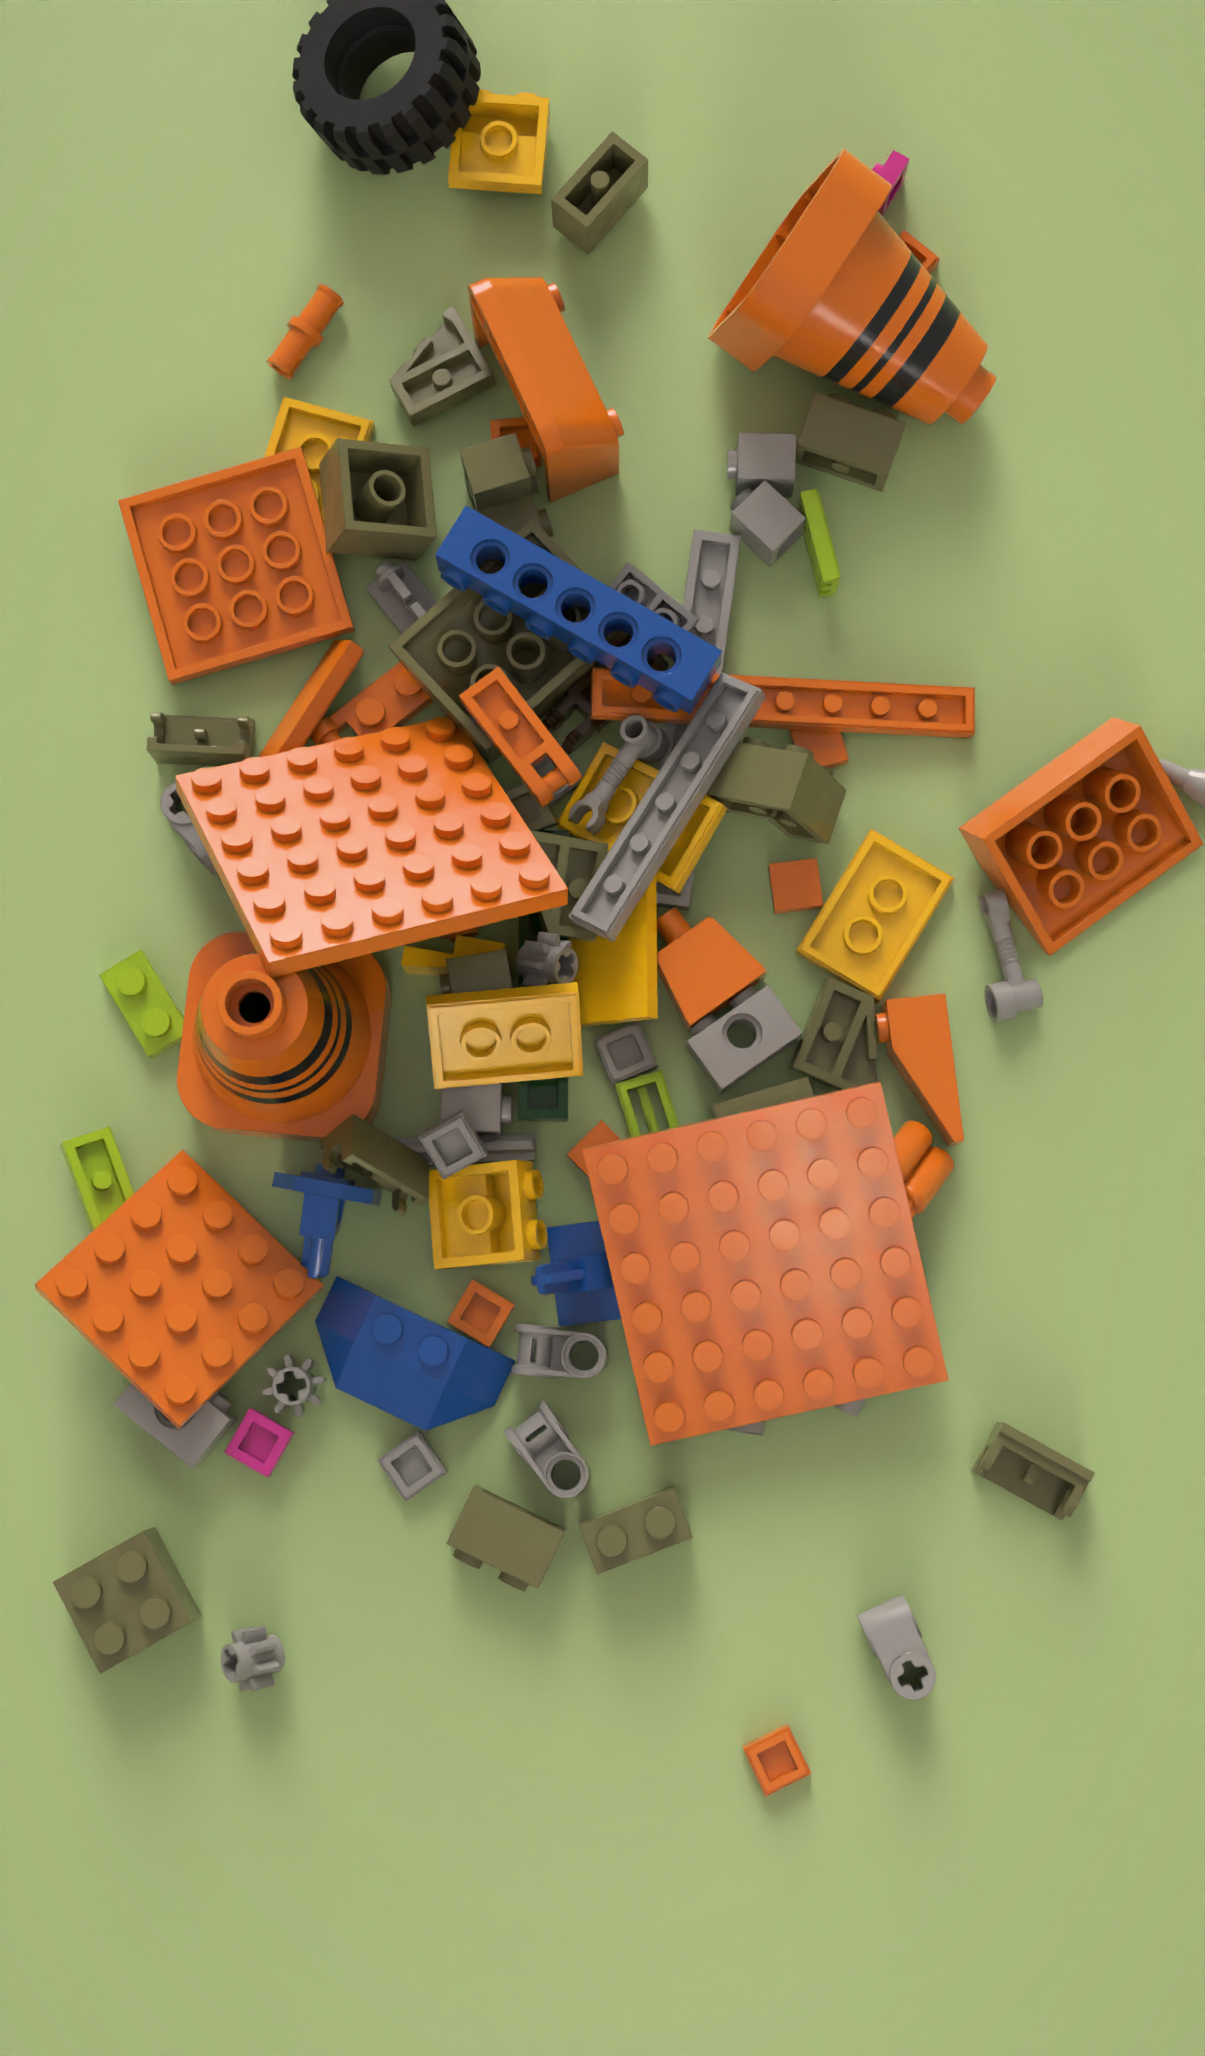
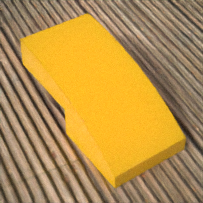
M457 935L453 954L404 946L401 966L405 973L420 975L448 973L446 959L506 949L505 943Z

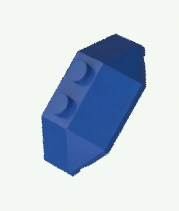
M339 1276L336 1277L315 1320L335 1388L425 1431L495 1406L511 1372V1366L516 1361Z

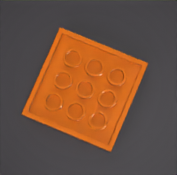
M302 447L118 500L167 677L172 685L355 632L333 553L326 552L324 520Z
M182 1149L35 1284V1290L179 1430L322 1290L323 1284L317 1278H309L307 1275L308 1269L301 1266V1263Z

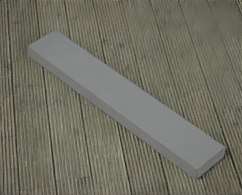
M721 672L568 917L574 924L611 942L615 941L764 702L766 696L762 689Z

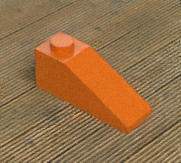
M946 994L887 999L881 1006L882 1013L875 1014L877 1042L886 1044L887 1056L946 1145H958L964 1141Z

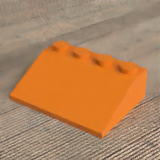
M1113 717L958 828L980 867L998 890H1004L1010 907L1043 951L1049 956L1204 844L1142 727L1138 724Z

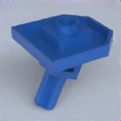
M315 1164L314 1173L301 1171V1176L280 1172L274 1173L272 1187L304 1192L299 1235L304 1236L301 1266L308 1269L307 1275L309 1278L326 1277L330 1273L333 1243L341 1227L345 1201L380 1205L382 1191L354 1186L355 1181L343 1179L345 1173L343 1168H337L335 1175L326 1171L321 1164Z
M599 1220L547 1227L551 1263L538 1265L535 1275L531 1276V1283L533 1286H537L539 1293L542 1295L555 1293L559 1326L621 1319Z

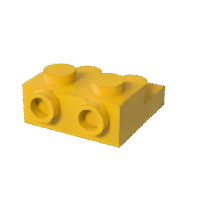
M479 89L475 106L470 105L468 109L471 113L468 123L464 129L459 127L454 134L456 140L451 144L448 172L449 188L542 195L550 126L549 98L539 97L527 92L516 95L493 94L490 91Z
M516 1159L469 1165L444 1180L437 1169L429 1170V1210L434 1269L443 1270L541 1260L540 1249H545L547 1246L548 1232L544 1221L537 1219L536 1200L541 1199L543 1196L544 1183L541 1173L537 1169L533 1170V1161Z

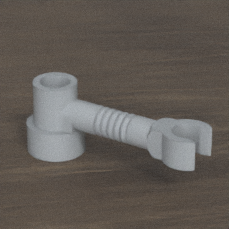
M631 715L622 722L620 734L625 742L615 756V760L609 765L610 768H607V772L604 773L602 780L598 782L594 790L587 793L583 800L577 801L570 809L569 819L576 825L579 824L587 812L593 811L592 818L586 825V829L593 835L603 828L605 813L609 808L608 803L635 761L638 759L645 764L656 763L668 751L669 739L667 734L656 723L646 721L640 715Z
M1004 890L987 892L985 897L979 898V904L987 927L991 929L993 941L997 948L996 952H998L997 955L1001 962L1000 966H1002L1001 970L1004 981L986 985L984 995L989 1016L994 1023L1015 1019L1019 1012L1042 1007L1043 994L1036 979L1027 981L1024 979L1019 958H1017L1016 946L1014 945V940H1012L1009 906Z

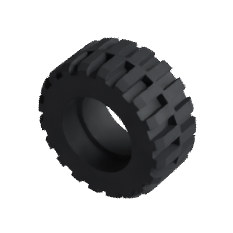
M327 0L326 2L329 6L321 14L316 11L309 21L311 28L308 34L301 35L297 45L300 57L294 58L292 77L296 80L293 83L295 101L300 105L301 114L330 150L341 161H346L351 168L358 171H368L369 169L372 174L387 175L390 174V169L394 168L397 173L413 170V164L419 161L422 164L432 161L436 158L434 153L442 146L447 149L456 140L455 132L459 127L464 129L471 117V113L468 110L469 106H475L480 88L476 82L480 80L481 68L480 62L476 58L477 49L472 39L445 0ZM415 52L409 69L393 88L375 98L359 100L365 82L379 65L393 56Z

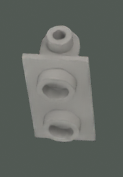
M404 560L396 566L390 561L383 563L375 572L379 579L366 587V590L401 634L437 603Z

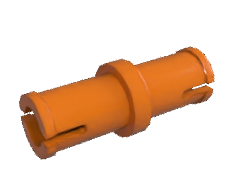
M323 284L318 285L316 292L298 317L293 316L287 324L289 331L271 357L269 356L266 360L272 369L287 379L291 380L295 371L311 348H317L323 341L322 332L338 309L344 304V301L336 292Z

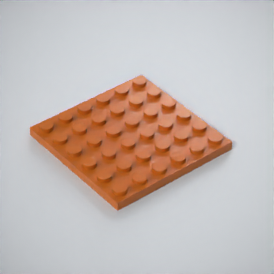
M437 717L426 722L403 727H390L380 732L357 737H344L337 741L320 745L298 747L287 752L269 756L251 757L241 762L218 767L200 768L194 772L175 776L177 793L270 978L568 904V887L470 738L456 727L451 719L446 717Z
M880 1081L583 1148L650 1446L949 1380Z

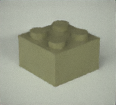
M337 438L319 463L326 552L417 560L437 538L429 448Z
M156 1527L138 1533L53 1581L100 1674L202 1616Z

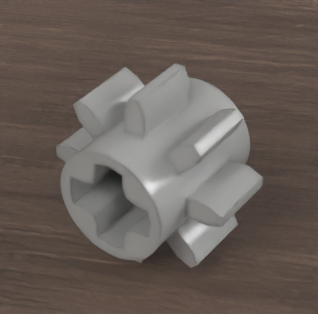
M539 932L537 942L526 940L525 944L520 948L516 959L517 971L524 978L523 986L571 983L578 971V957L575 951L571 949L572 942L560 940L559 934Z
M285 1355L284 1363L286 1368L282 1370L271 1367L267 1368V1373L274 1379L272 1387L264 1389L262 1394L274 1395L279 1401L275 1406V1413H281L288 1405H293L295 1415L302 1417L305 1413L304 1403L310 1401L313 1404L319 1405L323 1402L315 1394L316 1385L323 1384L327 1379L326 1377H314L310 1372L315 1360L309 1358L301 1367H296L293 1356ZM294 1372L296 1379H305L306 1388L298 1391V1400L295 1399L293 1393H285L283 1389V1384L291 1381L290 1373Z
M264 1625L232 1631L231 1636L234 1643L225 1645L221 1651V1667L226 1679L231 1683L239 1682L240 1691L249 1689L255 1691L275 1685L272 1673L280 1672L285 1662L284 1649L280 1639L275 1634L266 1635V1626Z

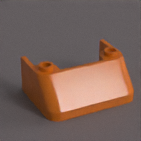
M542 277L484 278L468 285L475 342L478 348L488 344L491 345L542 454L546 492L550 503L619 474L618 437L624 435L623 427L614 408L606 410L560 313L565 311V307L556 284L547 285Z

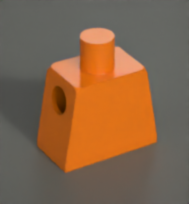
M674 907L657 919V931L667 943V946L657 953V971L688 1032L698 1022L711 1014H716L737 995L751 986L754 987L764 979L767 972L764 967L711 916L691 928L679 910Z

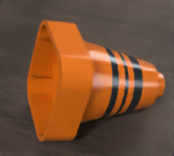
M843 148L794 204L717 319L707 338L752 372H755L774 356L928 425L934 423L944 412L958 423L963 424L979 408L996 381V376L981 365L988 345L879 213L878 210L889 194L892 185Z
M231 932L212 939L196 955L191 965L188 979L177 1072L178 1092L186 1109L197 1120L223 1133L320 1142L352 1114L371 1124L381 1104L392 1004L390 983L380 964L370 953L270 978L247 932ZM251 993H261L270 1002L268 1016L258 1023L247 1022L240 1014L242 1000Z

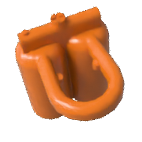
M907 1121L893 1138L911 1217L913 1218L914 1215L920 1214L929 1205L953 1171L954 1161L945 1150L939 1147H931L933 1141L932 1134L925 1125L917 1121Z

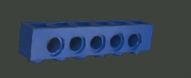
M468 506L464 507L435 554L438 569L441 572L440 576L447 584L463 592L470 588L484 596L483 602L492 610L505 616L512 612L526 620L525 626L534 634L547 640L554 636L568 644V651L576 658L592 664L594 660L611 669L609 673L614 679L631 688H635L637 684L654 693L652 698L659 705L672 712H678L680 708L691 714L720 667L722 650ZM489 559H497L504 563V567L494 574H487L479 569L480 565ZM530 583H540L547 589L542 596L537 598H528L521 593L522 589ZM576 606L582 607L589 612L588 617L581 622H570L563 616L567 609ZM621 630L628 633L632 639L625 646L615 647L610 645L605 638L609 633ZM663 654L669 656L675 664L669 670L657 671L649 666L648 661L655 655Z

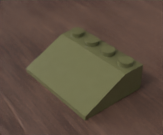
M533 519L516 532L517 535L581 570ZM489 559L484 561L479 569L484 573L494 574L504 567V563L497 559ZM530 583L522 589L521 593L528 598H537L542 596L547 589L540 583ZM453 588L389 644L388 647L445 717L451 719L455 726L470 738L482 758L491 765L502 754L461 703L459 698L461 693L499 666L541 720L566 697V692L599 662L594 660L592 664L581 661L568 651V644L554 636H551L549 640L539 637L525 626L526 620L512 612H509L507 616L497 613L483 602L484 596L470 588H467L465 592ZM576 606L567 609L563 616L570 622H581L588 617L589 612L582 607ZM617 630L609 633L605 640L610 645L617 647L629 634Z

